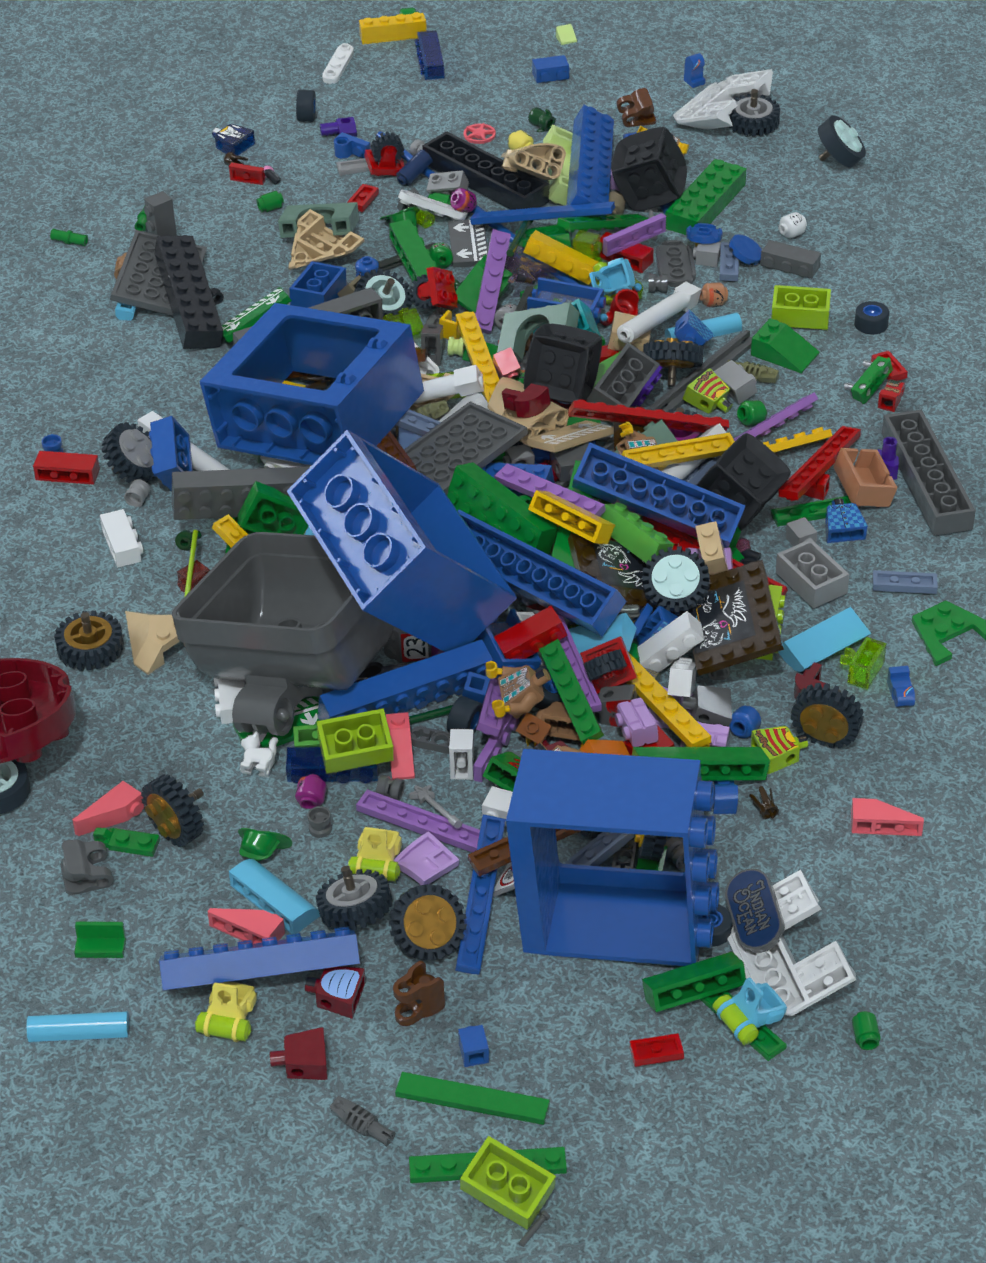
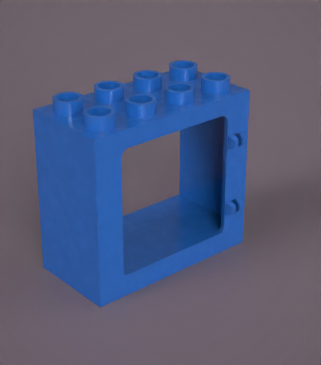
M274 303L199 381L218 448L306 465H313L346 430L377 446L424 392L410 324ZM293 371L336 378L335 382L325 391L282 384Z
M346 430L287 490V493L361 609L444 652L472 643L517 599V596L441 486L349 430Z
M523 749L506 818L524 953L686 966L697 962L700 947H712L714 921L710 918H704V915L709 916L710 911L718 910L719 882L708 881V878H716L718 852L717 849H706V845H714L716 817L704 815L703 811H712L714 782L702 781L700 760ZM555 829L683 837L685 872L562 864L559 862Z

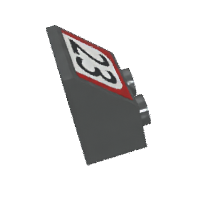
M394 626L391 638L384 645V653L388 658L395 659L400 663L417 662L431 657L432 645Z

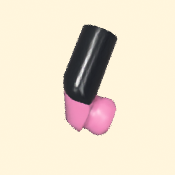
M271 166L264 167L265 178H268L274 185L278 184L281 178L274 172Z

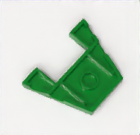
M946 600L912 616V623L918 635L924 641L926 650L931 655L935 666L952 659V653L942 643L971 629L975 630L986 640V620Z

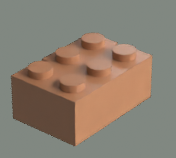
M841 448L833 467L851 503L857 506L890 507L897 486L892 476H889L890 472L878 450L861 449L856 463L853 465L859 452L858 449Z

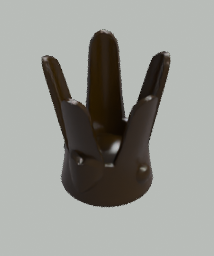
M228 152L224 157V163L226 165L231 163L243 164L238 159L245 161L249 159L235 155L233 152Z
M320 375L300 377L301 380L315 381L307 384L306 388L316 390L326 389L327 382H330V380H326L325 376Z
M760 786L759 792L763 804L753 794H750L749 797L753 801L752 803L760 810L763 819H774L779 813V809L774 803L772 788L769 789L770 800L764 787Z

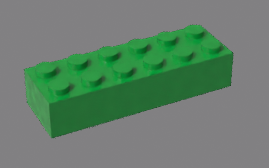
M714 159L666 211V229L686 235V229L689 226L692 228L697 223L711 224L746 185V168L724 162L720 159Z
M475 463L456 466L447 497L457 511L461 510L549 555L559 528L558 526L528 510L530 506L528 503Z

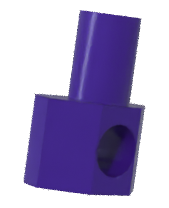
M353 117L339 118L335 122L320 124L321 136L339 135L342 132L354 137L357 136Z
M886 437L883 439L882 450L878 449V452L890 472L889 476L896 480L899 467V457L896 455L897 440L893 437Z

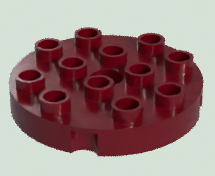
M1 658L0 763L14 759L22 763L32 762L42 756L41 748L69 735V726L76 715L72 685H70L69 677L65 671L53 664L26 658Z

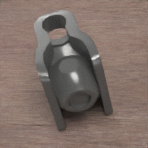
M66 840L62 843L64 858L61 861L60 867L65 891L68 895L85 893L111 886L113 883L111 870L107 867L93 865L106 859L107 850L104 843L100 841L83 842L80 840Z

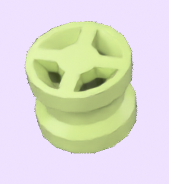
M449 337L448 356L457 354L463 357L466 348L463 339Z

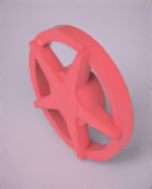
M482 123L466 126L463 134L465 140L470 143L484 144L495 138L496 131L492 126ZM492 134L491 137H489V138H487V139L485 138L486 135Z

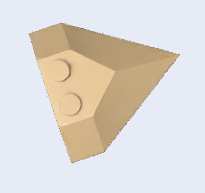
M309 209L298 219L297 233H295L291 252L292 258L288 268L291 270L306 266L311 261L320 262L327 259L341 258L352 253L365 240L351 231L345 237L333 235V230L325 226L324 216Z
M125 611L134 665L149 675L165 664L163 652L180 642L177 638L172 615Z

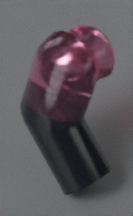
M745 538L738 540L736 547L744 558H752L756 561L761 559V553L751 550L749 540Z

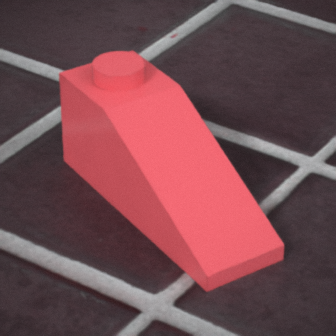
M511 347L493 355V364L500 379L501 377L515 379L519 376L521 367Z
M408 712L386 714L393 744L394 761H390L392 779L415 778Z
M125 781L120 782L72 819L75 834L81 836L94 832L96 828H107L126 822L132 817L139 815L144 809L141 792Z
M852 798V833L922 836L923 817L877 799Z
M210 908L207 911L209 926L242 941L252 940V944L262 943V938L276 937L277 940H280L285 934L284 919L277 914H272L265 910Z

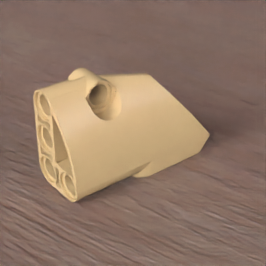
M538 143L514 150L508 149L501 155V157H504L502 168L511 172L520 170L544 180H551L559 177L566 152L562 146L551 143ZM548 168L552 170L551 176L548 173Z
M501 377L487 406L490 411L527 427L528 434L519 440L524 444H527L528 438L566 427L569 418L568 410L552 401L542 413L529 418H518L515 411L504 409L502 391L505 388L524 391L523 383L507 377Z

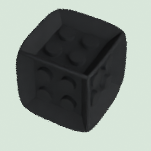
M656 127L627 136L620 140L615 148L611 164L613 179L624 200L633 211H643L675 201L682 195L687 178L686 161L673 135L666 127Z
M543 324L534 332L529 346L524 373V390L532 383L548 387L550 399L567 403H572L576 400H586L592 392L596 381L602 351V336L591 331L561 324Z
M745 433L721 455L717 463L706 472L696 486L745 505L738 524L740 531H742L759 514L765 504L777 494L779 488L790 477L791 471L765 444L756 437Z

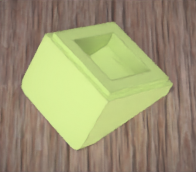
M571 24L556 27V38L561 45L577 42Z

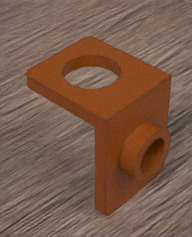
M528 712L515 731L522 738H528L539 744L540 742L543 743L552 726Z

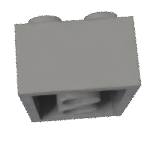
M812 539L777 553L776 574L813 609L848 593L849 573Z

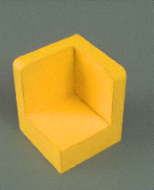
M447 310L439 319V324L443 325V338L449 339V337L459 339L461 333L458 323L452 321V311Z

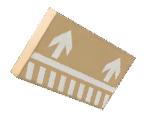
M585 420L528 438L527 446L556 453L614 434V427Z

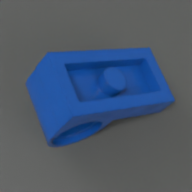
M343 132L334 139L335 156L340 159L348 158L352 154L365 158V149L371 150L370 142Z
M710 780L714 782L713 814H736L738 786L734 784V780Z

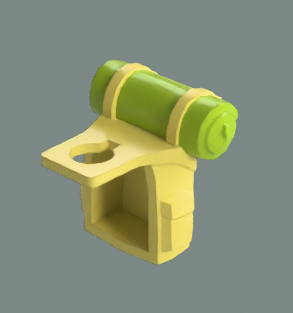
M365 827L358 840L357 856H352L348 861L347 866H350L352 873L356 874V871L362 869L364 873L369 869L372 873L378 871L380 875L383 874L388 882H396L400 876V866L398 862L394 861V858L400 853L402 838L399 832Z
M235 982L214 983L209 997L210 1005L207 1012H201L195 1021L196 1032L203 1033L207 1037L211 1035L232 1039L234 1042H238V1040L246 1042L251 1034L250 1021L246 1020L248 1012L253 1010L257 1001L254 987Z

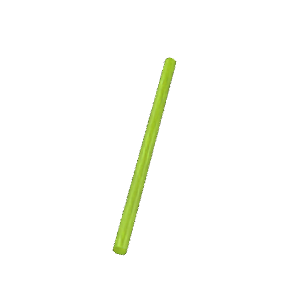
M193 530L184 597L191 590L198 530Z

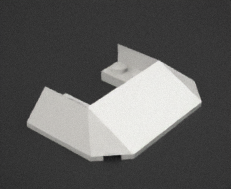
M770 69L731 75L718 84L717 82L710 84L673 114L678 124L700 129L733 126L729 114L737 107L734 98H740V95L747 97V94H751L752 89L758 90V97H761V95L769 96L773 71Z
M801 870L773 885L784 920L785 930L821 910L818 903L819 899ZM732 925L728 941L734 954L744 962L746 979L751 978L756 984L768 983L787 1006L784 1015L793 1016L856 980V973L849 965L837 941L796 963L782 934L779 938L780 941L774 948L766 952L756 953L742 946L737 938L734 925Z

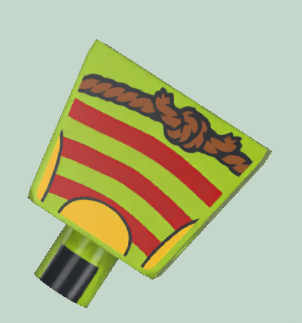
M710 368L687 386L683 396V400L709 414L717 407L724 413H727L733 406L727 400L730 391L729 386Z
M787 726L752 730L751 747H761L770 759L767 774L798 762L800 749L808 747L807 737L804 734L794 737Z

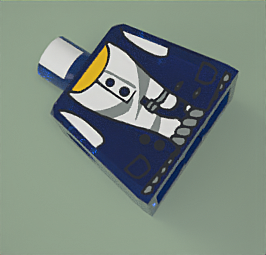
M229 124L223 129L215 128L212 132L216 148L225 154L233 152L235 155H240L255 145L254 130Z

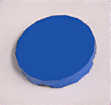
M707 223L694 224V227L691 228L689 226L686 229L687 239L701 244L717 243L721 241L723 235L721 228L716 229V226Z
M741 234L732 237L729 242V248L733 249L732 253L737 259L745 264L754 263V265L761 261L762 249L754 240Z

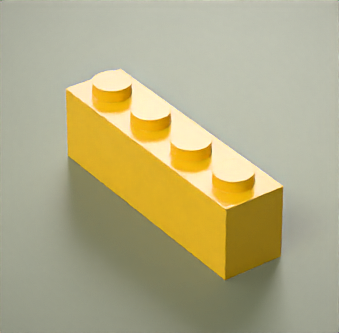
M415 12L407 15L398 14L396 16H381L380 18H364L359 20L362 44L427 37L424 13Z
M536 230L530 236L523 251L588 285L591 283L589 273L594 272L593 266L598 263V261Z
M535 490L528 510L597 544H608L615 524L549 491Z

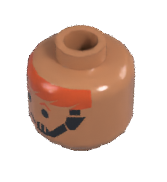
M705 283L699 299L707 307L722 306L728 299V290L722 283Z

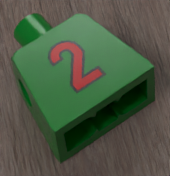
M512 752L492 756L483 777L501 788L513 792L521 757Z

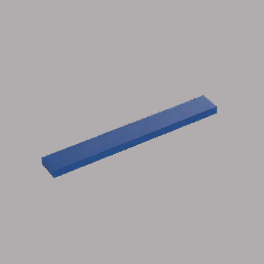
M601 202L478 212L472 215L470 221L471 225L606 215L613 212L615 203Z
M483 814L476 850L503 838L506 819ZM473 869L465 911L467 919H464V924H467L466 930L463 931L464 938L460 940L455 971L478 975L480 973L497 869L480 877Z

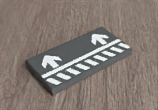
M470 220L448 221L450 246L453 253V268L474 267L488 252L485 225H471Z

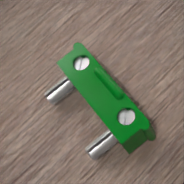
M878 356L873 362L863 361L862 365L868 369L855 385L848 382L844 384V388L852 392L853 399L860 401L862 404H865L893 370L890 358Z

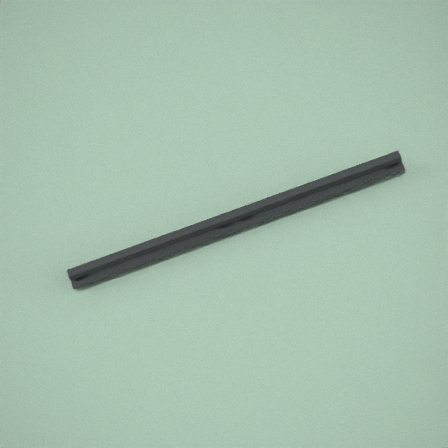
M745 330L743 333L740 332L703 362L701 367H697L646 410L661 409L665 405V408L662 409L665 412L673 409V412L676 411L677 408L686 402L683 400V396L690 383L710 368L712 371H715L726 364L728 360L736 361L751 349L752 337H750V331ZM614 436L601 447L614 452ZM559 480L555 484L565 487L569 486L570 481L562 482Z

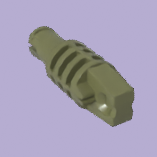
M748 361L744 363L735 362L737 365L740 364L748 374L751 373L756 381L776 383L779 377V370L771 367L761 366V364Z
M446 400L428 403L412 411L437 420V418L449 412L450 409Z

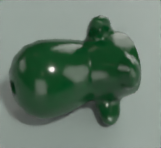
M536 107L528 115L529 122L540 127L537 132L549 131L556 121V118L552 116L551 111L548 109L543 111L541 108Z

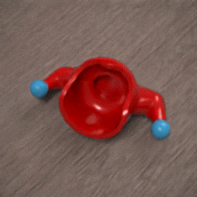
M636 283L633 290H620L611 301L609 311L600 315L601 324L604 326L612 324L615 311L637 316L638 291L642 289V285Z

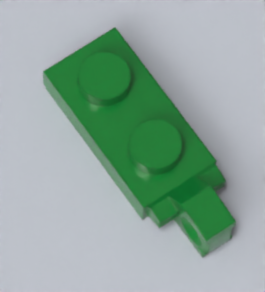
M96 828L93 833L94 841L104 843L106 848L111 851L150 857L154 856L160 842V836L157 834L118 828H109V830L107 828Z

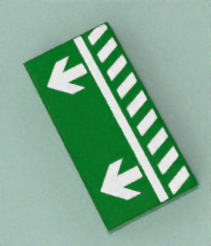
M281 287L277 288L223 324L222 336L228 343L232 342L233 332L253 326L274 303L287 305L292 300Z
M312 696L302 699L294 708L293 724L285 736L272 735L270 732L258 734L260 739L259 748H269V742L273 737L278 738L276 746L294 741L293 726L317 725L316 721H319L317 717L319 706L317 697ZM233 724L240 741L255 733L254 730L252 732H239Z

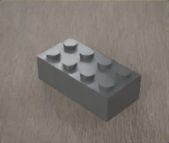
M628 342L593 388L586 401L590 403L604 402L607 405L614 406L621 404L631 407L644 385L660 364Z

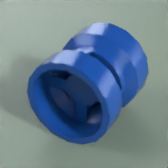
M51 434L42 439L44 451L63 452L60 436Z

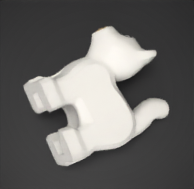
M257 731L253 735L242 739L241 746L245 749L244 761L240 764L241 773L251 775L253 768L256 767L255 769L260 771L259 776L269 778L270 769L275 762L278 738L273 737L270 740L269 748H259L260 739Z

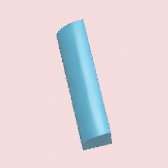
M849 607L783 643L784 650L778 653L795 671L802 672L811 667L814 662H821L869 636L871 632L855 611Z
M622 613L616 616L603 637L582 626L571 628L569 632L579 654L622 636L629 652L637 628L627 613Z
M244 860L229 870L230 885L260 910L277 914L283 918L284 928L290 934L300 932L320 917L319 910L256 860Z

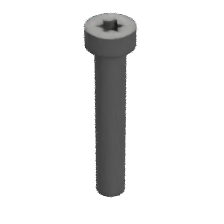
M542 1210L539 1213V1218L518 1242L519 1245L524 1247L542 1223L550 1218L546 1211Z

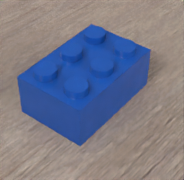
M311 261L289 288L290 299L292 300L290 305L309 308L338 298L339 295L337 293L347 285L346 268Z
M173 416L150 422L151 431H149V437L152 441L150 452L154 463L152 465V472L172 492V472L193 471L190 436Z

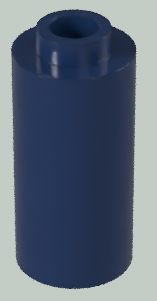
M419 150L396 173L397 181L402 186H409L433 162L431 156L426 151Z

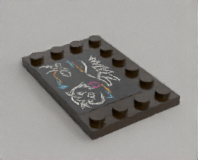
M570 534L568 543L575 569L617 589L627 601L625 605H639L640 610L647 603L650 605V600L647 601L643 592L642 576L643 569L646 568V563L617 541L609 540L608 544H597L577 534ZM657 606L653 607L652 613L657 609ZM680 611V615L676 616H681L684 613V611Z
M763 560L710 575V587L707 598L704 597L702 605L697 604L696 610L689 609V613L701 622L704 640L692 648L698 675L701 676L784 650Z

